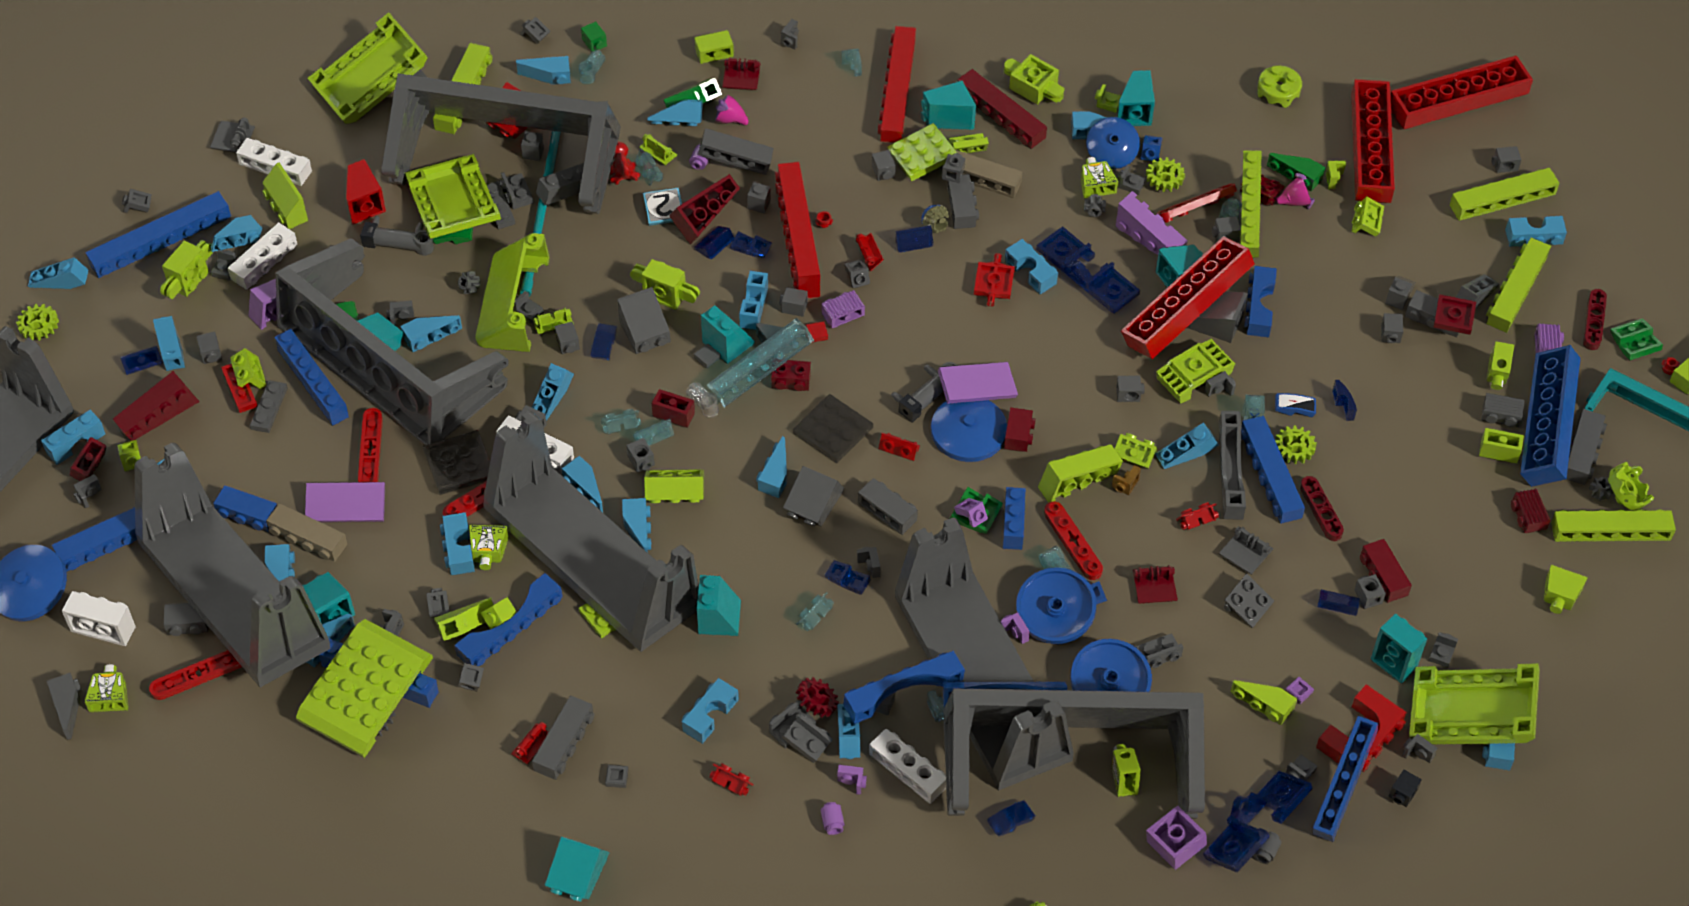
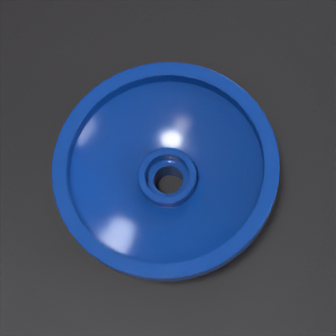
M1108 117L1096 122L1092 126L1087 136L1086 146L1090 157L1096 158L1097 162L1105 161L1111 169H1120L1129 165L1136 158L1140 147V139L1136 129L1128 121L1117 117ZM1115 137L1118 141L1113 142L1111 138Z

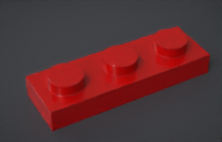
M232 363L221 367L239 413L258 407L249 383L243 387L238 386Z

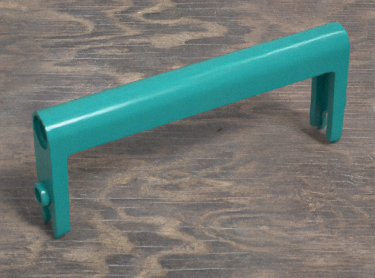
M1612 368L1609 369L1594 393L1590 392L1586 400L1588 403L1584 409L1593 412L1606 392H1611L1689 431V406Z

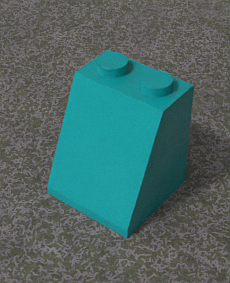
M1133 71L1119 100L1117 118L1124 119L1133 126H1152L1155 99L1151 71Z
M963 81L923 92V100H921L922 112L920 114L922 121L926 122L927 126L934 123L937 128L972 130L975 128L976 104Z
M1195 245L1161 248L1158 253L1156 274L1168 288L1204 254Z
M714 305L701 315L702 342L705 345L709 344L719 352L721 359L725 363H730L755 344V341L717 306Z
M375 313L357 321L394 351L400 348L404 332L381 314Z
M329 572L317 576L306 585H302L321 624H325L348 613L352 617L355 615L350 593Z
M700 575L697 602L698 634L738 636L741 599L721 576Z
M561 837L545 886L550 887V892L562 895L563 892L570 894V899L579 902L582 901V898L589 900L610 852Z

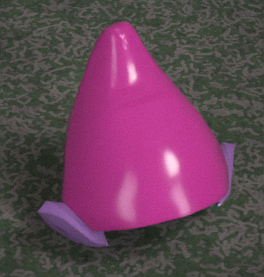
M727 95L723 100L719 99V104L716 106L718 113L715 121L717 123L726 124L734 122L743 125L748 124L749 121L743 108L734 98Z
M1295 173L1297 178L1276 198V202L1291 206L1307 205V209H1310L1314 203V198L1309 197L1304 180L1307 178L1305 175Z

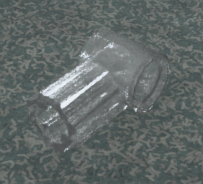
M699 382L690 384L686 394L690 399L694 400V403L702 410V414L707 418L717 416L719 407L716 395L709 393Z

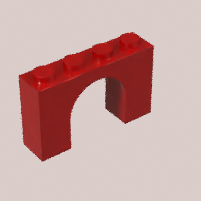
M1367 684L1354 697L1352 704L1354 710L1367 719L1378 723V731L1363 766V772L1369 767L1370 760L1373 757L1377 758L1383 749L1381 747L1391 742L1394 737L1393 733L1403 728L1406 723L1404 718L1407 713ZM1330 725L1319 737L1316 748L1339 764L1349 737L1333 725Z

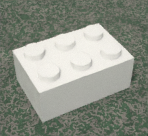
M72 591L62 609L71 632L125 647L136 627L126 604L111 602L103 597H92L85 592L78 593Z

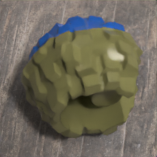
M939 204L928 206L923 212L921 220L925 229L931 233L945 231L948 226L945 217H949L947 208Z

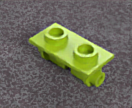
M645 134L642 137L644 143L639 148L666 166L677 156L671 148H667L652 138V135Z
M563 308L553 312L554 314L537 315L533 319L537 333L541 334L555 330L554 326L573 322L570 308Z

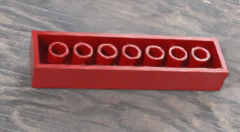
M1515 55L1392 90L1390 94L1391 110L1402 128L1408 129L1529 94L1533 79L1518 56Z
M1355 79L1351 93L1355 201H1362L1365 197H1369L1376 202L1391 203L1395 183L1390 81Z
M800 163L778 164V171L775 172L776 194L780 196L778 197V207L782 210L780 211L781 222L785 224L783 225V235L787 238L785 239L786 250L790 252L788 253V262L791 264L790 273L791 278L794 280L793 289L808 291V298L820 297V270Z
M1223 236L1121 330L1127 346L1150 359L1158 355L1255 265L1249 248Z

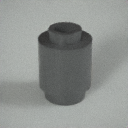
M1274 832L1263 833L1254 850V858L1263 864H1269L1270 861H1273L1282 844V841L1279 839L1280 837Z

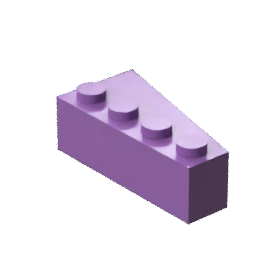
M1133 191L1119 203L1116 227L1131 236L1135 241L1144 245L1148 250L1158 255L1161 248L1187 245L1188 240L1171 225L1167 227L1159 214L1154 215L1148 209V204L1145 202L1141 203L1136 199L1137 195Z
M276 279L250 289L249 317L261 330L267 326L266 323L270 320H277Z

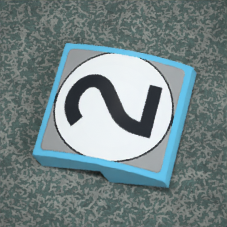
M679 188L643 193L649 226L673 222L669 215L682 204Z

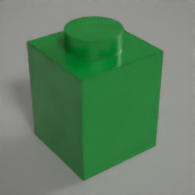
M596 21L581 28L582 40L592 53L607 46L606 34Z

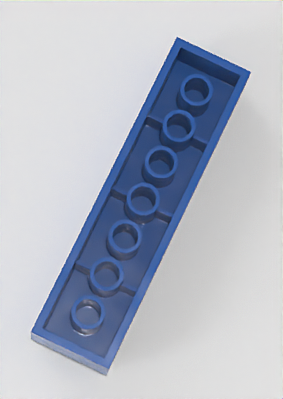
M1571 345L1539 352L1535 355L1520 472L1531 487L1567 479L1581 359Z

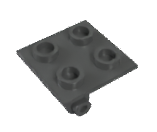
M245 117L240 119L238 123L221 121L210 148L237 152L246 138H251L255 126L249 125V120Z
M1238 526L1233 538L1219 554L1252 575L1274 548L1269 546L1268 542L1265 543L1260 540L1258 536L1255 537L1254 533L1251 534L1244 527Z
M1246 573L1224 600V609L1227 612L1235 611L1253 628L1273 604L1274 600Z

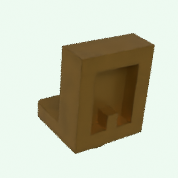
M1134 465L1131 471L1125 473L1124 478L1115 474L1112 488L1120 493L1130 495L1140 479L1141 468Z

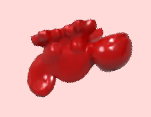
M621 141L617 143L610 175H612L610 182L618 185L624 179L638 181L640 173L635 171L636 162H631L626 157L628 147Z

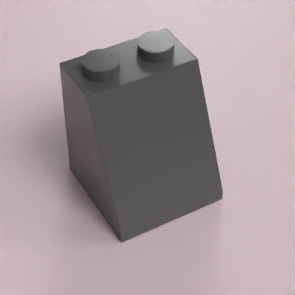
M652 287L617 299L619 322L636 354L647 352L650 349L664 346L671 342L670 330Z
M1225 291L1190 324L1189 329L1231 343L1243 318L1248 293Z
M802 466L783 508L788 512L787 515L794 519L801 517L805 519L804 523L815 527L816 524L822 526L845 488L837 480Z

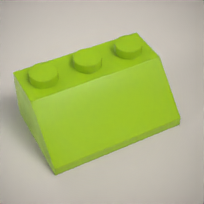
M280 162L276 163L263 181L264 190H262V193L266 200H270L273 212L277 211L281 224H285L288 229H291L308 221L303 197Z
M704 469L646 470L644 477L645 498L650 503H660L661 500H669L670 503H679L680 500L697 503L703 500Z

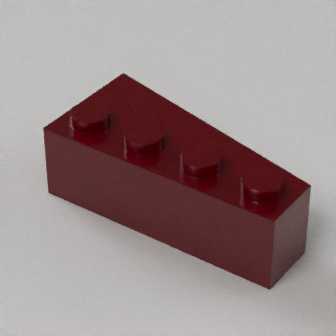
M729 174L678 206L669 216L691 245L738 192L740 187Z
M172 371L115 416L113 420L123 433L133 441L200 401L178 375Z

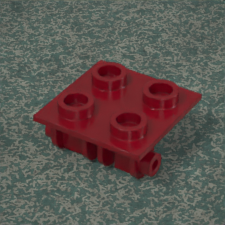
M730 57L725 59L722 88L757 90L761 66L760 61L748 59L746 62L744 58V62H741V58H739L738 62L737 59Z
M1261 174V203L1273 206L1275 203L1274 198L1285 186L1281 185L1279 181L1270 180Z
M1167 565V567L1156 566L1153 568L1150 566V568L1138 567V569H1133L1138 604L1178 601L1173 577L1175 574L1174 567Z

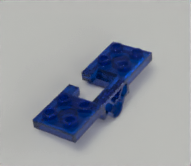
M1063 226L1037 244L1036 250L1113 314L1140 295V289L1116 271L1113 262L1110 264L1106 263L1100 268L1099 272L1092 276L1085 265L1077 261L1080 257L1084 258L1087 262L1095 258V252L1091 250L1092 245L1090 243L1085 245Z
M1278 771L1258 794L1251 792L1248 796L1240 795L1236 797L1232 805L1231 815L1226 819L1229 826L1203 853L1205 859L1238 873L1270 837L1268 831L1248 825L1263 807L1274 811L1271 814L1273 821L1282 824L1313 789L1312 784Z

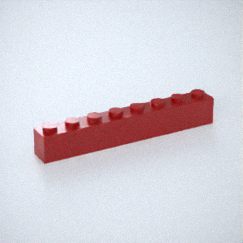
M895 26V33H891L890 43H893V46H889V56L891 58L887 60V69L889 71H886L885 82L888 83L884 84L883 95H886V97H882L881 108H884V111L880 110L879 121H882V124H878V134H881V142L895 143L903 137L916 41V28Z

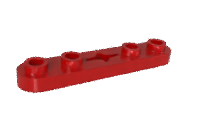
M1231 183L1161 210L1156 215L1159 214L1163 218L1164 223L1170 222L1177 215L1178 217L1185 216L1192 209L1207 203H1217L1222 197L1229 198L1234 196V192L1237 191L1236 184Z
M369 408L363 414L358 483L378 482L383 417L381 411L377 408ZM370 443H372L373 445L371 455H369L368 453Z
M487 481L446 505L443 509V516L466 512L468 517L483 508L484 495H482V492H485Z
M1056 501L1047 503L1044 510L1045 518L1083 575L1089 580H1098L1103 572L1101 562L1063 505ZM1070 536L1074 540L1077 539L1076 544L1073 541L1070 542Z
M227 650L152 681L149 691L154 699L163 700L242 668V666ZM200 670L202 675L198 677L196 671Z

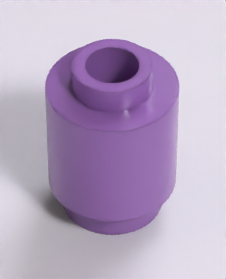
M699 144L695 147L689 163L694 169L702 170L706 167L709 158L698 155Z
M835 802L824 804V807L820 809L824 830L829 835L843 832L845 824L841 806Z

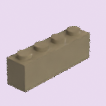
M956 150L957 153L966 158L965 169L962 175L969 174L970 181H973L975 186L1011 198L1015 197L1022 183V171Z
M280 503L266 520L269 532L272 535L283 537L291 544H298L308 552H315L325 560L330 559L335 562L348 545L344 533Z

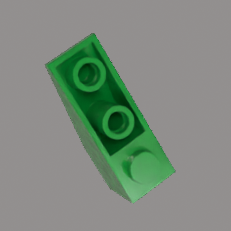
M710 78L663 99L666 108L684 99L703 100L702 103L722 95L716 78Z
M1270 153L1267 162L1268 167L1292 181L1297 178L1295 173L1305 175L1307 179L1304 180V183L1309 191H1312L1322 181L1326 168L1310 158Z

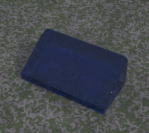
M928 225L896 231L895 243L898 252L933 247L932 226Z
M717 226L694 248L708 259H713L735 238L730 228Z
M157 345L120 357L126 375L163 364Z
M1321 589L1317 607L1356 616L1360 598Z

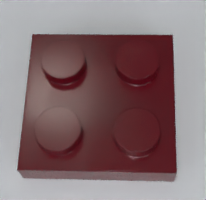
M1439 294L1433 328L1471 335L1476 302Z

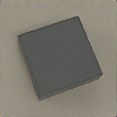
M706 344L694 354V358L703 366L709 368L721 358V354L709 344Z
M608 765L605 781L606 787L626 788L629 772L628 766Z

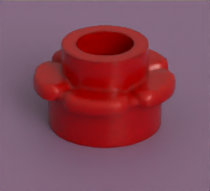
M821 211L817 214L815 223L821 228H827L829 225H832L833 219H831L829 212Z
M1672 357L1662 361V370L1668 375H1672L1674 370L1680 366L1679 361Z

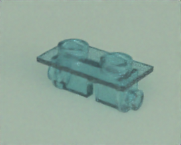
M640 148L635 163L649 186H651L653 181H662L663 173L658 166L655 167L656 162L652 155Z
M628 409L623 411V414L615 415V413L604 415V418H601V424H606L603 426L604 433L620 432V424H624L625 430L638 428V425H641L640 417L636 418L639 415V410Z
M663 419L651 427L640 431L636 430L633 434L634 440L637 441L644 438L648 446L673 436L674 431L671 420Z
M826 592L822 596L818 594L810 602L813 606L810 609L805 608L798 615L801 619L796 624L798 625L802 622L805 630H813L821 621L817 613L824 617L833 608L834 602L829 598H825L828 593Z

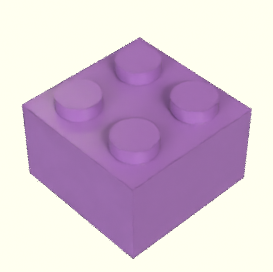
M1178 805L1146 830L1147 842L1175 870L1207 845L1206 832Z

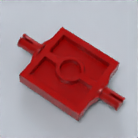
M998 253L994 254L993 262H978L974 295L987 296V306L989 307L990 301L991 307L995 305V298L1010 299L1015 266L1002 264V255L999 254L997 259Z

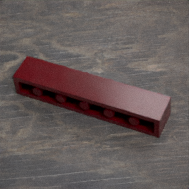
M971 69L957 79V82L963 81L976 107L982 110L985 115L991 117L998 125L1005 128L1009 134L1019 139L1022 144L1032 149L1046 139V125L975 70Z

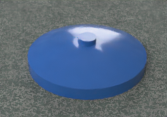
M989 400L948 404L946 401L939 406L933 415L931 422L932 439L937 448L952 459L963 462L982 461L995 455L1005 442L1007 431L1006 418L1000 408Z
M26 545L8 553L0 561V613L14 621H30L48 613L58 603L66 587L67 572L62 559L54 551L42 545Z
M1048 568L1036 572L1023 583L1017 595L1016 608L1017 613L1021 616L1032 637L1045 643L1063 644L1079 638L1090 628L1096 615V597L1089 582L1077 572L1066 568Z
M1101 639L1088 644L1077 654L1072 664L1070 682L1073 691L1150 692L1152 673L1147 659L1136 647L1117 639Z

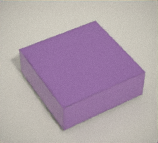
M1298 677L1285 691L1297 698V703L1301 704L1313 693L1314 689L1302 678Z

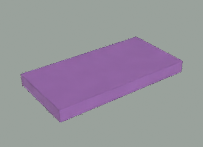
M1008 362L949 366L938 369L947 404L1008 399L1018 396Z
M384 482L306 483V516L319 522H384Z

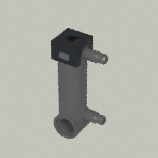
M375 216L372 222L365 221L360 235L362 246L375 249L376 245L407 249L417 251L422 256L429 255L434 250L433 239H429L426 230H423L424 224L422 222L418 223L415 232L378 227L380 217Z
M946 362L941 367L958 365L954 362ZM925 365L924 370L932 378L912 395L907 394L903 397L896 392L891 394L894 400L899 403L898 412L911 423L921 416V411L944 392L938 371L929 365Z

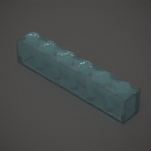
M796 318L708 383L707 387L714 398L723 407H726L812 343L814 339L808 328Z

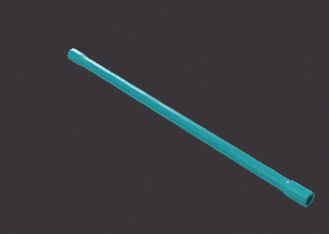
M552 131L543 177L553 174L561 132ZM540 198L533 233L542 234L547 205L545 206ZM525 272L520 294L526 291L529 293V297L531 296L534 272Z

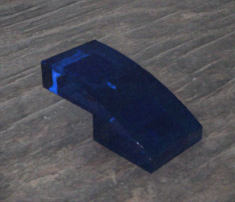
M738 231L730 248L746 255L765 258L772 243L757 235L755 238H752Z
M598 324L591 349V358L610 361L617 326Z
M1335 380L1332 390L1335 405L1344 407L1347 421H1354L1357 412L1354 399L1346 386L1340 380Z
M835 560L825 573V577L830 581L860 595L863 594L871 581L869 575L854 571L851 565Z
M1025 800L994 814L988 818L987 822L997 836L1000 837L1014 832L1017 826L1033 821L1036 815Z

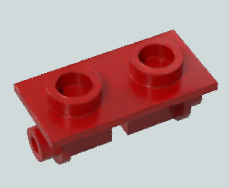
M871 232L867 236L863 234L856 236V243H858L862 251L865 263L870 271H872L884 260Z
M881 433L878 449L914 461L920 445L917 442L903 440L890 435V433Z
M1209 502L1199 505V509L1192 511V508L1184 510L1176 520L1182 519L1180 524L1183 530H1190L1200 526L1199 518L1203 525L1216 521V518H1219L1217 510L1214 511L1213 507L1217 503L1212 505Z
M543 722L535 724L512 751L511 755L528 764L537 754L549 733L546 730V724Z
M723 763L720 766L713 764L717 769L710 773L709 778L712 779V782L726 787L728 781H730L729 790L737 793L739 796H746L748 794V784L754 785L749 782L750 777L740 772L738 775L731 773L732 768Z

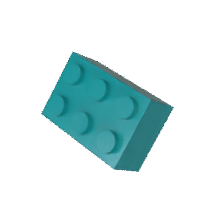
M1395 613L1380 628L1370 659L1402 684L1418 667L1427 638L1421 631L1412 627L1406 619L1401 618Z

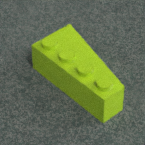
M1111 444L1099 446L1090 451H1083L1073 456L1068 455L1059 460H1052L1047 464L1038 488L1048 503L1056 501V497L1062 495L1065 498L1071 495L1070 491L1078 487L1082 490L1090 485L1092 481L1097 483L1117 474L1123 460Z

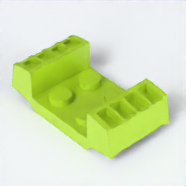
M1211 338L1203 343L1196 344L1171 359L1165 366L1156 371L1157 380L1182 404L1191 399L1193 389L1202 385L1207 380L1224 371L1230 375L1235 362Z

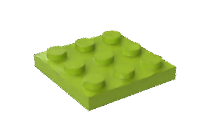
M934 123L887 147L891 156L911 181L943 166L948 154L953 155L957 153Z

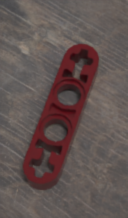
M1601 289L1592 290L1588 299L1583 345L1589 350H1597L1602 341L1607 294ZM1596 297H1599V303H1595ZM1591 310H1598L1601 314L1595 315ZM1596 324L1599 329H1592L1589 325ZM1591 336H1595L1594 343L1591 342Z
M1313 476L1304 477L1301 481L1300 490L1327 539L1339 541L1344 532L1342 523L1318 480ZM1320 498L1323 503L1316 504L1312 499ZM1328 513L1331 518L1324 519L1321 517V514Z

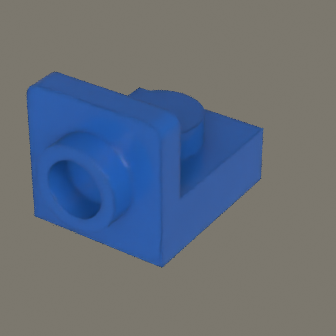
M1145 135L1141 154L1142 160H1155L1158 162L1162 145L1161 137Z

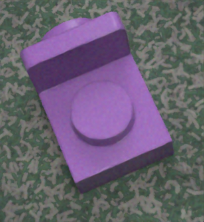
M968 498L954 507L956 514L968 517L971 527H976L988 519L984 504L981 501Z
M1019 613L1007 615L1000 621L1005 631L1011 629L1013 636L1018 638L1021 644L1029 641V629Z
M845 765L838 766V781L847 785L857 784L856 794L861 795V789L866 788L867 776H863V768Z

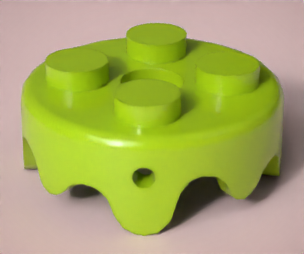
M1286 66L1268 67L1259 76L1258 97L1260 98L1264 95L1268 103H1280L1284 108H1287L1296 97L1299 98L1302 89L1301 77L1295 70Z
M1624 462L1611 469L1608 481L1615 494L1616 501L1629 510L1636 511L1653 501L1654 497L1651 494L1647 495L1649 485L1639 481V476L1643 471L1642 467H1630L1628 462Z

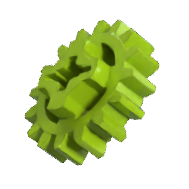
M1160 157L1158 162L1153 160L1152 164H1148L1146 181L1150 182V187L1156 186V190L1161 188L1163 192L1166 189L1172 192V188L1177 190L1179 185H1183L1185 178L1184 168L1181 167V163L1175 164V159L1169 161L1168 157L1165 160H1162Z
M35 304L34 308L28 306V310H22V315L17 317L19 320L16 322L18 330L25 339L30 337L31 340H34L37 337L41 341V337L44 336L47 339L49 333L54 334L53 329H58L57 323H59L56 311L52 310L51 306L46 308L45 304H42L41 307Z
M1294 425L1293 429L1286 426L1285 431L1281 429L1279 434L1276 435L1275 442L1283 459L1287 458V463L1293 460L1294 464H1297L1298 461L1303 464L1305 459L1311 460L1317 442H1314L1315 436H1310L1311 431L1304 432V427H1301L1299 430Z

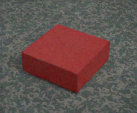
M824 321L806 324L810 343L828 340Z

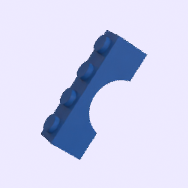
M1255 266L1254 272L1249 274L1248 284H1252V286L1248 287L1247 298H1250V302L1247 301L1246 312L1249 313V316L1245 317L1244 327H1248L1247 335L1268 338L1270 336L1273 312L1265 308L1260 299L1273 294L1277 268Z

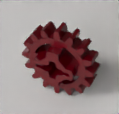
M814 677L811 680L806 678L797 687L796 694L798 696L796 699L802 701L800 706H805L807 712L812 711L813 716L818 713L821 718L824 715L829 717L830 714L834 713L839 704V701L836 700L838 695L833 694L834 688L829 689V684L822 683V679L816 681Z

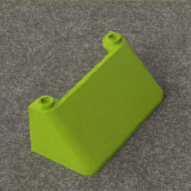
M529 234L494 254L476 331V342L480 347L530 352L531 341L528 340L525 330L526 318L522 313L513 312L521 271L537 273L541 265L548 266L550 257L544 234Z

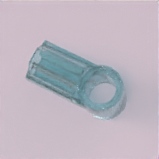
M595 50L591 52L586 61L579 64V76L583 84H591L595 81V74L605 61V55L601 51Z
M1057 545L1039 554V561L1045 569L1066 568L1073 571L1065 561L1062 550Z

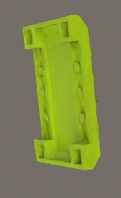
M389 12L375 23L378 26L375 30L327 69L323 70L320 67L308 77V80L345 124L356 122L392 93L395 89L398 73L414 75L424 67L428 58Z
M474 154L405 173L410 192L429 239L501 220L500 212L496 203L493 202Z
M364 619L356 625L302 702L296 719L300 723L365 758L376 742V735L419 673L422 674L427 668L433 656Z
M1518 664L1517 669L1437 670L1436 666L1416 667L1409 737L1413 739L1419 734L1431 744L1527 743L1535 739L1539 664Z

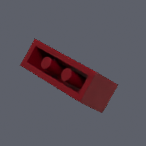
M1385 539L1364 545L1360 554L1361 563L1367 567L1369 576H1377L1386 593L1384 598L1387 603L1409 596L1412 584Z

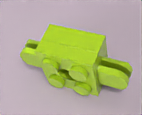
M1032 54L1022 63L1013 58L1005 62L1004 74L1010 77L1009 89L1037 105L1045 97L1055 103L1063 100L1064 87L1058 84L1059 70Z
M201 240L195 246L183 241L162 265L166 281L160 288L161 295L167 296L170 299H174L178 293L188 297L209 272L206 260L213 253L211 252L212 244Z
M652 259L647 267L637 263L630 272V277L633 280L642 283L643 290L653 288L659 304L674 310L678 308L682 300L694 303L700 294L698 287L685 282L684 271L666 265L661 261Z

